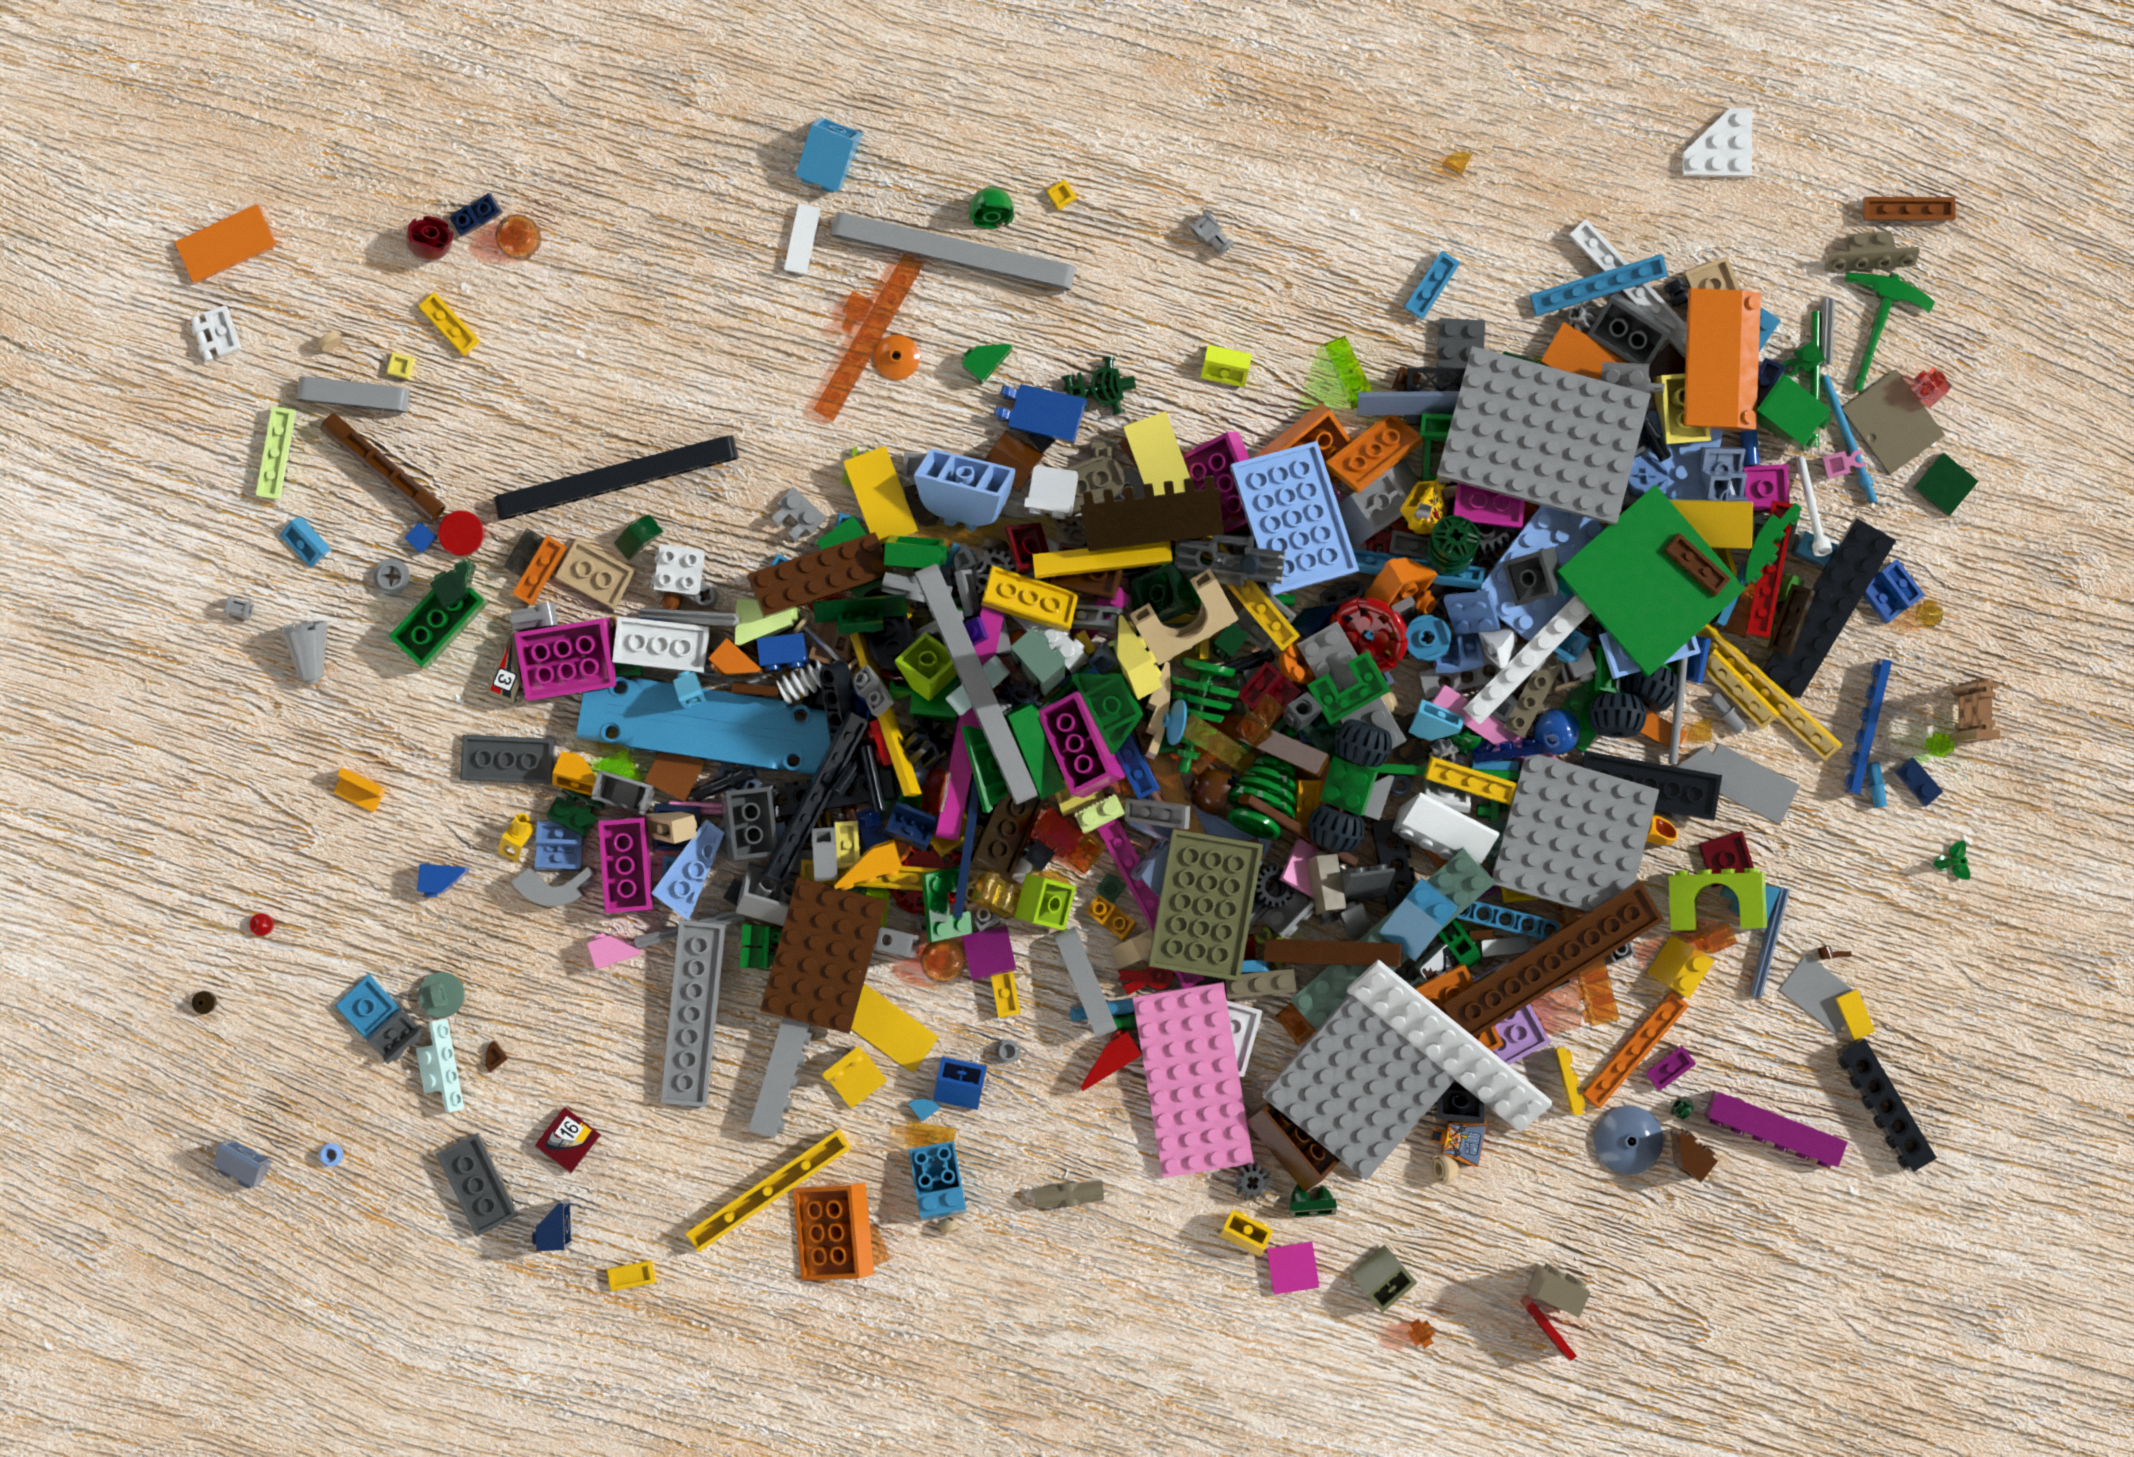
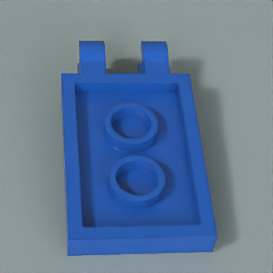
M1020 384L1019 390L1006 385L1002 386L1000 393L1003 395L1002 398L1013 400L1015 404L1013 411L996 406L994 416H997V420L1009 422L1008 427L1011 430L1075 443L1087 403L1085 398Z

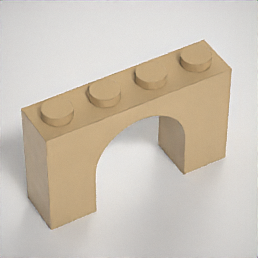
M1210 568L1190 579L1200 598L1201 609L1196 619L1189 625L1182 628L1166 627L1159 621L1149 603L1129 614L1147 647L1154 654L1158 666L1170 661L1181 652L1191 649L1195 644L1210 638L1214 633L1239 620Z

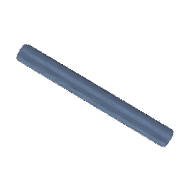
M1777 887L1780 891L1767 922V928L1749 990V995L1752 997L1761 998L1763 995L1790 892L1789 889L1784 887Z

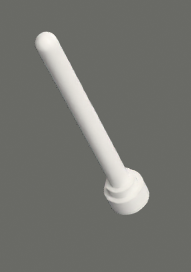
M1798 456L1796 463L1815 537L1812 544L1815 556H1826L1832 552L1831 542L1823 534L1806 460L1803 456Z

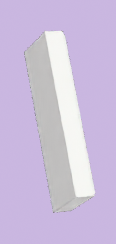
M798 203L784 271L807 276L821 208Z

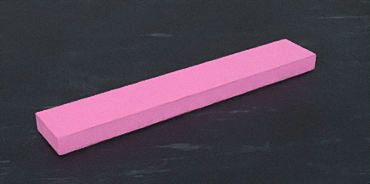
M1445 684L1442 685L1431 702L1464 716V725L1521 762H1523L1526 751L1557 760V757L1545 753L1536 743L1528 738H1521L1503 728L1505 723L1491 714L1479 725L1463 709L1470 700Z

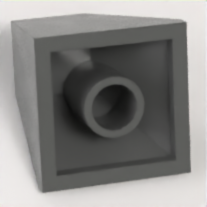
M1554 547L1502 562L1515 606L1557 595L1559 576L1555 572L1561 567Z

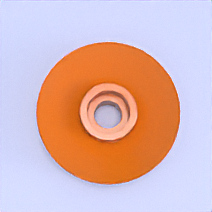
M891 335L884 338L878 344L874 354V361L878 371L891 380H902L911 376L916 371L920 360L919 351L915 343L903 335ZM898 352L901 354V357L898 360H894L892 355Z

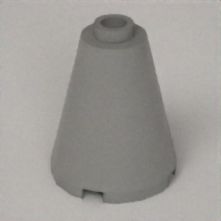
M327 621L301 622V624H297L295 627L294 624L281 626V632L300 680H304L305 684L318 683L319 678L323 677L328 631Z

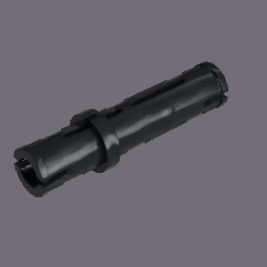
M751 764L737 771L731 770L723 777L694 787L691 793L694 800L699 802L727 789L738 788L741 784L756 779L758 777L756 774L758 773Z

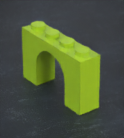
M1744 868V873H1735V869H1721V874H1712V869L1698 870L1696 875H1689V870L1675 871V875H1668L1671 931L1698 930V897L1707 886L1715 883L1728 886L1737 895L1740 907V929L1767 928L1765 872H1759L1758 868Z

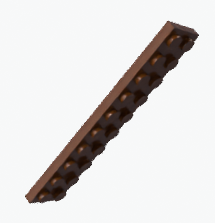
M1638 880L1441 1003L1450 1018L1475 1038L1664 921L1645 887Z

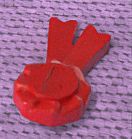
M1148 966L1146 971L1118 970L1120 974L1118 981L1133 980V982L1123 985V988L1127 990V995L1146 985H1150L1154 989H1163L1168 987L1173 980V972L1169 969Z

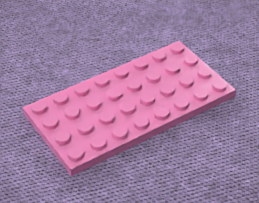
M1224 982L1132 996L1163 1178L1247 1165L1250 1162L1253 1164Z

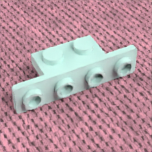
M443 1019L429 1022L433 1045L416 1048L424 1094L441 1091L446 1113L464 1109L448 1020Z

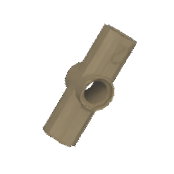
M1102 1180L1080 1183L1078 1181L1058 1183L1057 1186L1033 1188L1036 1209L1054 1206L1072 1207L1085 1202L1104 1200Z

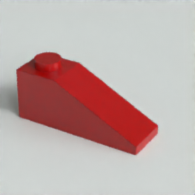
M1119 1030L1109 1036L1111 1041L1106 1044L1080 1086L1082 1091L1142 1056L1128 1031L1123 1033L1122 1030Z

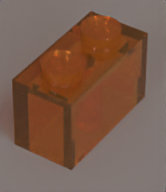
M1718 921L1694 932L1696 938L1693 940L1697 949L1702 950L1706 954H1714L1738 943L1729 922Z

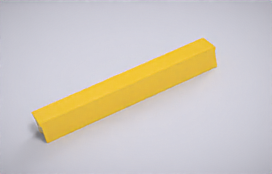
M837 1129L685 1233L686 1236L689 1237L699 1253L850 1150L852 1146L842 1131Z

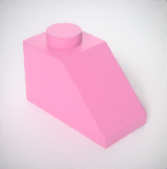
M605 933L591 937L592 942L587 943L595 969H600L642 954L641 949L612 935L605 936Z

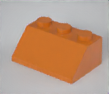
M1407 557L1400 559L1392 558L1384 564L1385 567L1375 577L1372 586L1366 590L1363 599L1374 597L1388 603L1390 608L1409 596H1412L1416 603L1417 598L1425 593L1438 574L1435 570ZM1383 614L1380 615V616H1382L1386 621L1388 620V618H1387L1385 615H1383Z

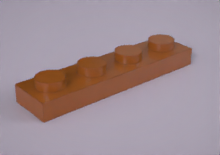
M1864 197L1862 199L1863 221L1956 220L1955 197Z

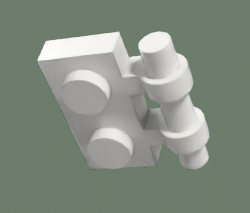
M227 306L205 312L206 322L201 323L199 316L190 319L193 326L191 327L192 333L197 337L199 343L198 350L203 355L205 362L213 360L211 351L215 349L220 357L242 350ZM210 330L213 339L210 342L207 341L205 332Z

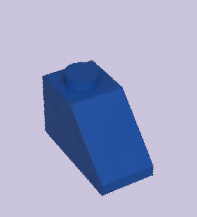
M419 864L417 892H424V897H438V893L447 892L469 872V867Z

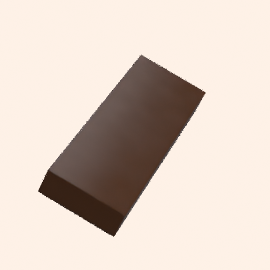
M1680 533L1676 534L1663 550L1665 554L1714 597L1720 593L1731 579Z

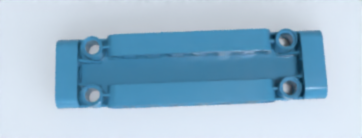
M616 677L615 687L583 692L576 734L578 739L604 742L610 745H623V747L653 753L661 751L663 754L667 752L673 755L675 753L685 755L686 757H698L711 762L744 767L752 764L757 769L770 771L786 770L791 773L799 772L812 775L816 772L831 743L826 712L822 709L809 708L804 705H791V703L788 704L781 700L703 688L706 701L685 709L678 699L674 684L644 679H635L633 681L623 677ZM619 684L626 685V690L622 694L615 693V688ZM800 711L807 713V719L803 722L795 720L796 714ZM610 729H618L616 738L609 739L607 737ZM792 756L800 758L799 764L795 767L788 765V759Z

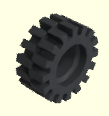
M1270 866L1259 871L1254 896L1257 899L1255 902L1257 905L1262 904V908L1272 910L1286 905L1293 898L1291 893L1295 892V888L1279 880L1284 868L1280 870L1279 866ZM1273 879L1279 884L1280 891L1277 896H1270L1266 892L1265 884L1267 880Z

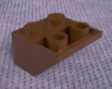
M1673 1128L1670 1132L1674 1164L1690 1178L1701 1183L1718 1162L1713 1157L1715 1152L1706 1145L1697 1144L1695 1142L1697 1138L1688 1130Z

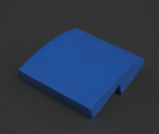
M1898 559L1879 571L1863 594L1884 624L1891 622L1925 595Z

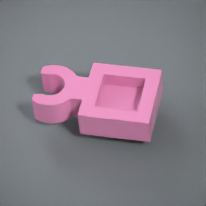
M1862 450L1854 451L1849 457L1846 456L1845 451L1824 456L1823 461L1828 479L1850 474L1851 466L1856 468L1864 467L1866 465L1865 462L1857 463L1855 461L1857 455L1863 454Z

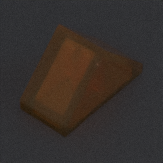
M1088 833L1067 861L1083 874H1086L1107 846L1091 833Z
M1292 1002L1276 1015L1297 1046L1316 1032Z

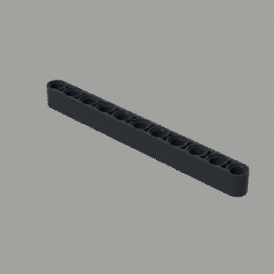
M728 435L494 496L493 500L498 520H506L738 459L739 455L734 436Z

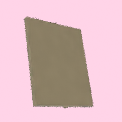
M1897 369L1871 388L1868 387L1863 394L1842 408L1844 415L1889 475L1914 457H1918L1922 451L1945 435Z

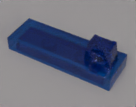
M872 807L855 812L867 850L872 845L888 841L887 836L883 835L885 828L880 813H874Z

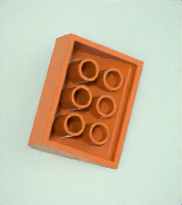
M1319 403L1253 458L1317 441L1326 466V461L1351 443L1352 440L1332 411ZM1327 469L1331 483L1337 484L1341 481Z
M866 1182L793 1188L801 1281L860 1279L874 1275Z

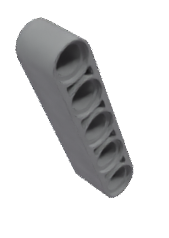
M299 377L297 400L309 403L407 413L410 389L313 377Z
M1073 927L1054 935L1095 1037L1098 1038L1117 1030L1076 928Z

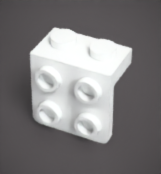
M1035 466L1032 473L1029 497H1025V509L1032 515L1043 516V513L1052 514L1053 518L1065 519L1066 516L1072 517L1078 473L1071 470Z
M660 544L659 550L655 552L654 562L657 563L656 572L652 574L651 586H654L656 592L661 593L667 591L698 595L701 588L705 552L701 549Z

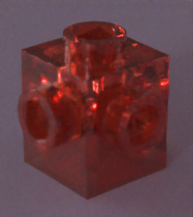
M1932 367L1928 372L1922 370L1914 378L1916 383L1912 386L1911 390L1919 400L1931 408L1947 394L1952 385L1946 380L1945 375L1941 371H1937Z

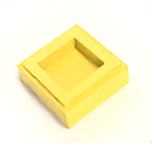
M392 352L386 374L410 380L415 358Z

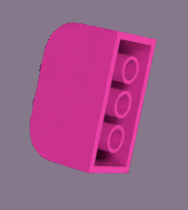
M1074 692L1038 711L1040 722L1071 795L1085 798L1125 777V772L1115 754H1110L1079 692Z

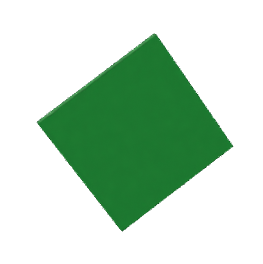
M1656 484L1619 515L1616 525L1609 524L1555 572L1646 677L1652 675L1746 589ZM1676 534H1682L1731 578L1717 596L1711 595L1663 552Z

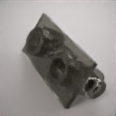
M526 527L503 567L522 577L545 538Z

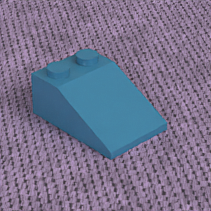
M1421 878L1380 929L1379 933L1391 943H1401L1402 951L1416 961L1459 906L1425 879Z

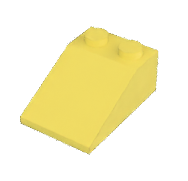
M1685 374L1653 377V383L1665 384L1664 393L1654 392L1665 444L1711 441L1710 429L1683 426Z

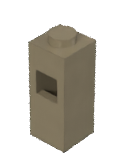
M1328 851L1314 853L1315 857L1308 859L1307 865L1315 913H1334L1346 909L1337 854H1328Z

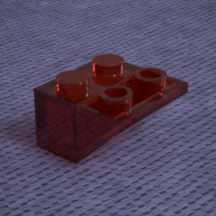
M1051 808L1046 811L1033 828L1036 831L1034 836L1044 844L1048 841L1054 845L1052 850L1062 858L1065 855L1070 857L1086 837L1084 833Z

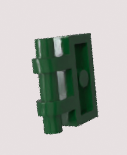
M561 788V791L568 794L566 800L557 796L548 810L546 818L587 839L598 820V817L591 813L594 808L602 812L605 803L591 799L592 796ZM576 799L586 804L584 809L573 804Z

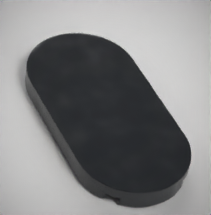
M875 588L868 591L863 597L893 594L881 592L882 588ZM907 615L884 617V630L872 633L864 632L872 659L882 670L888 672L900 671L895 664V659L915 642Z

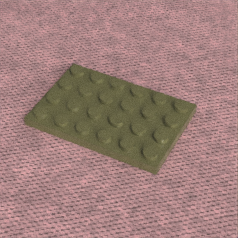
M1172 829L1148 966L1240 981L1263 844Z

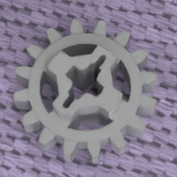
M994 548L992 553L985 549V555L976 554L978 558L977 563L973 568H968V570L971 569L973 572L976 589L978 590L977 593L980 596H983L985 586L981 582L987 583L992 565L1011 572L1016 570L1015 565L1012 564L1014 560L1011 557H1007L1006 552L1002 551L999 554V551ZM995 560L1002 561V562L1004 563V565H1002V564H998V565H997L996 562H995Z

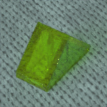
M623 749L597 763L595 767L596 769L632 780L643 781V776L628 749Z

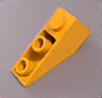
M894 839L872 845L835 881V889L847 890L853 888L854 883L863 881V884L876 881L877 876L885 874L886 877H891L898 874V870L902 869V863Z

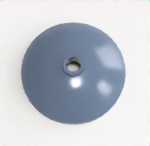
M1632 1105L1619 1106L1608 1111L1599 1120L1594 1132V1147L1599 1159L1609 1169L1620 1174H1638L1649 1169L1658 1160L1663 1148V1133L1658 1121L1645 1109ZM1630 1137H1634L1635 1143L1633 1145L1628 1144V1139Z

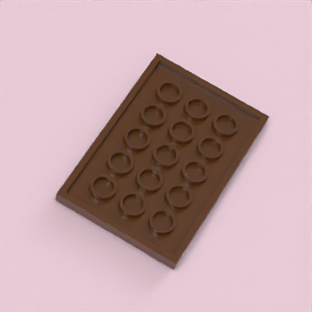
M797 876L760 1011L850 1034L887 901L851 890L835 889L832 885Z

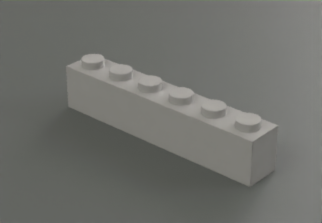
M785 1017L782 1018L748 1129L749 1131L776 1138L778 1133L782 1134L786 1122L782 1120L784 1111L789 1112L792 1103L789 1095L791 1089H796L799 1077L795 1075L798 1067L802 1068L806 1057L802 1052L804 1046H809L812 1032H809L811 1024Z

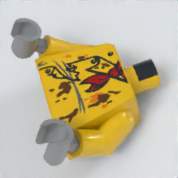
M1437 477L1435 481L1416 483L1400 508L1401 513L1408 522L1409 529L1413 530L1416 534H1429L1431 536L1435 524L1447 515L1442 490L1446 483L1450 484L1452 481Z

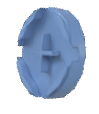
M1635 457L1627 489L1632 494L1641 497L1656 484L1664 492L1669 482L1667 468L1655 458Z

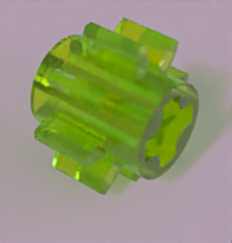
M1933 733L1932 738H1926L1924 749L1930 750V756L1947 758V753H1954L1955 742L1950 741V735Z

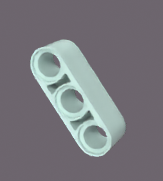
M996 655L982 666L992 689L1011 673ZM962 684L945 698L959 716L972 707Z

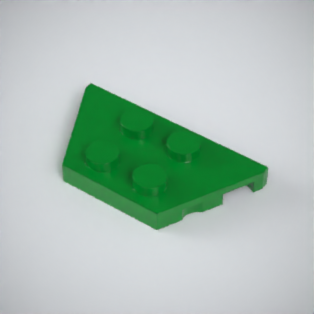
M1076 673L1071 675L1110 754H1115L1144 715L1123 673Z
M964 725L961 726L982 810L983 813L990 812L993 809L992 807L1009 793V790L982 729Z

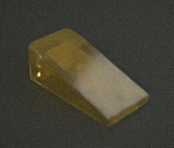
M908 1121L905 1143L924 1147L954 1141L956 1128Z

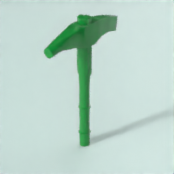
M1865 273L1845 274L1844 282L1861 285L1881 298L1871 335L1853 386L1855 391L1862 392L1865 380H1867V373L1892 302L1910 303L1927 313H1930L1935 304V301L1927 294L1901 281V277L1898 274H1889V277Z

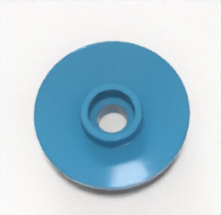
M1182 699L1176 700L1169 713H1165L1163 716L1162 725L1166 727L1167 741L1170 745H1176L1180 741L1186 726L1187 707Z

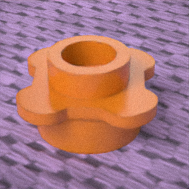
M1429 590L1421 594L1416 600L1415 608L1418 609L1419 615L1431 613L1436 606L1437 601L1430 595L1431 591Z

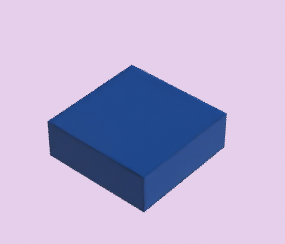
M419 521L404 538L423 554L438 537Z

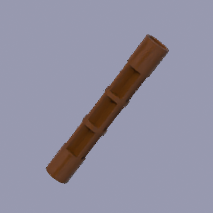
M332 413L323 421L320 431L338 446L343 447L361 462V465L368 468L384 481L389 488H392L408 501L426 519L432 523L441 516L446 508L444 503L426 488L420 486L403 469L397 467L379 449L373 447L356 433V430L338 415Z

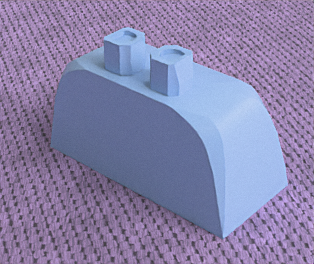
M930 449L915 472L914 479L920 499L928 511L936 516L943 517L945 525L954 526L959 521L964 523L966 530L975 531L978 526L988 525L997 520L1009 497L1015 469L942 450Z

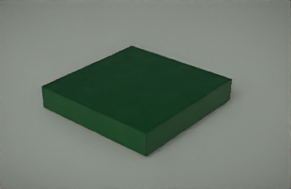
M1943 452L1914 485L1913 489L1949 517L1978 483V480Z

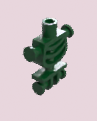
M1115 357L1102 358L1104 368L1097 369L1094 372L1091 386L1084 387L1081 372L1077 373L1078 385L1073 383L1074 374L1061 377L1065 384L1063 392H1068L1069 395L1074 396L1073 391L1080 390V395L1075 396L1085 399L1087 395L1092 394L1100 406H1112L1113 416L1126 412L1120 404L1124 400L1123 391L1136 389L1134 375L1120 378L1118 368H1114ZM1102 374L1101 384L1095 385L1096 378ZM1111 374L1109 382L1105 383L1106 375ZM1111 391L1115 399L1112 400L1107 392ZM1103 393L1107 401L1101 400L1097 394ZM1087 403L1084 411H1088Z

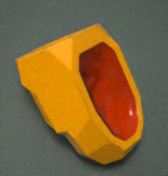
M1653 815L1646 842H1651L1658 846H1670L1677 840L1676 828L1670 821Z

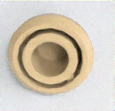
M1436 1153L1431 1163L1432 1174L1439 1184L1445 1185L1452 1182L1456 1178L1457 1173H1461L1462 1164L1459 1160H1455L1443 1153Z

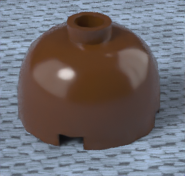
M1218 769L1205 770L1198 778L1192 780L1190 784L1192 799L1200 811L1217 816L1218 813L1215 812L1217 808L1223 809L1231 785L1227 784V778L1232 780L1230 773Z

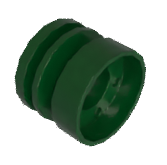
M1450 515L1440 519L1435 524L1425 548V558L1429 566L1444 576H1456L1464 573L1469 568L1480 543V534L1477 527L1469 519L1462 516Z

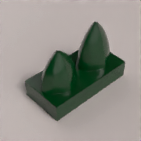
M1298 1184L1294 1187L1289 1206L1290 1218L1336 1215V1199H1333L1332 1194L1326 1187L1322 1185L1318 1188L1314 1201L1310 1200L1308 1192H1304Z

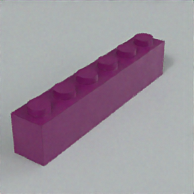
M1713 1090L1704 1114L1705 1117L1710 1118L1709 1123L1721 1128L1723 1124L1731 1126L1730 1131L1742 1136L1747 1132L1753 1135L1752 1140L1763 1144L1768 1140L1775 1143L1773 1148L1786 1153L1788 1149L1796 1151V1157L1807 1161L1812 1157L1818 1160L1817 1165L1830 1169L1831 1165L1839 1167L1848 1141Z

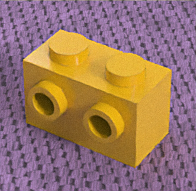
M1232 1209L1219 1236L1260 1257L1274 1230L1270 1229L1265 1223L1255 1221L1245 1213Z

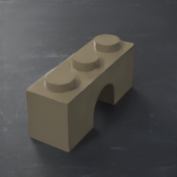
M1293 968L1241 973L1240 981L1224 979L1227 999L1296 992Z

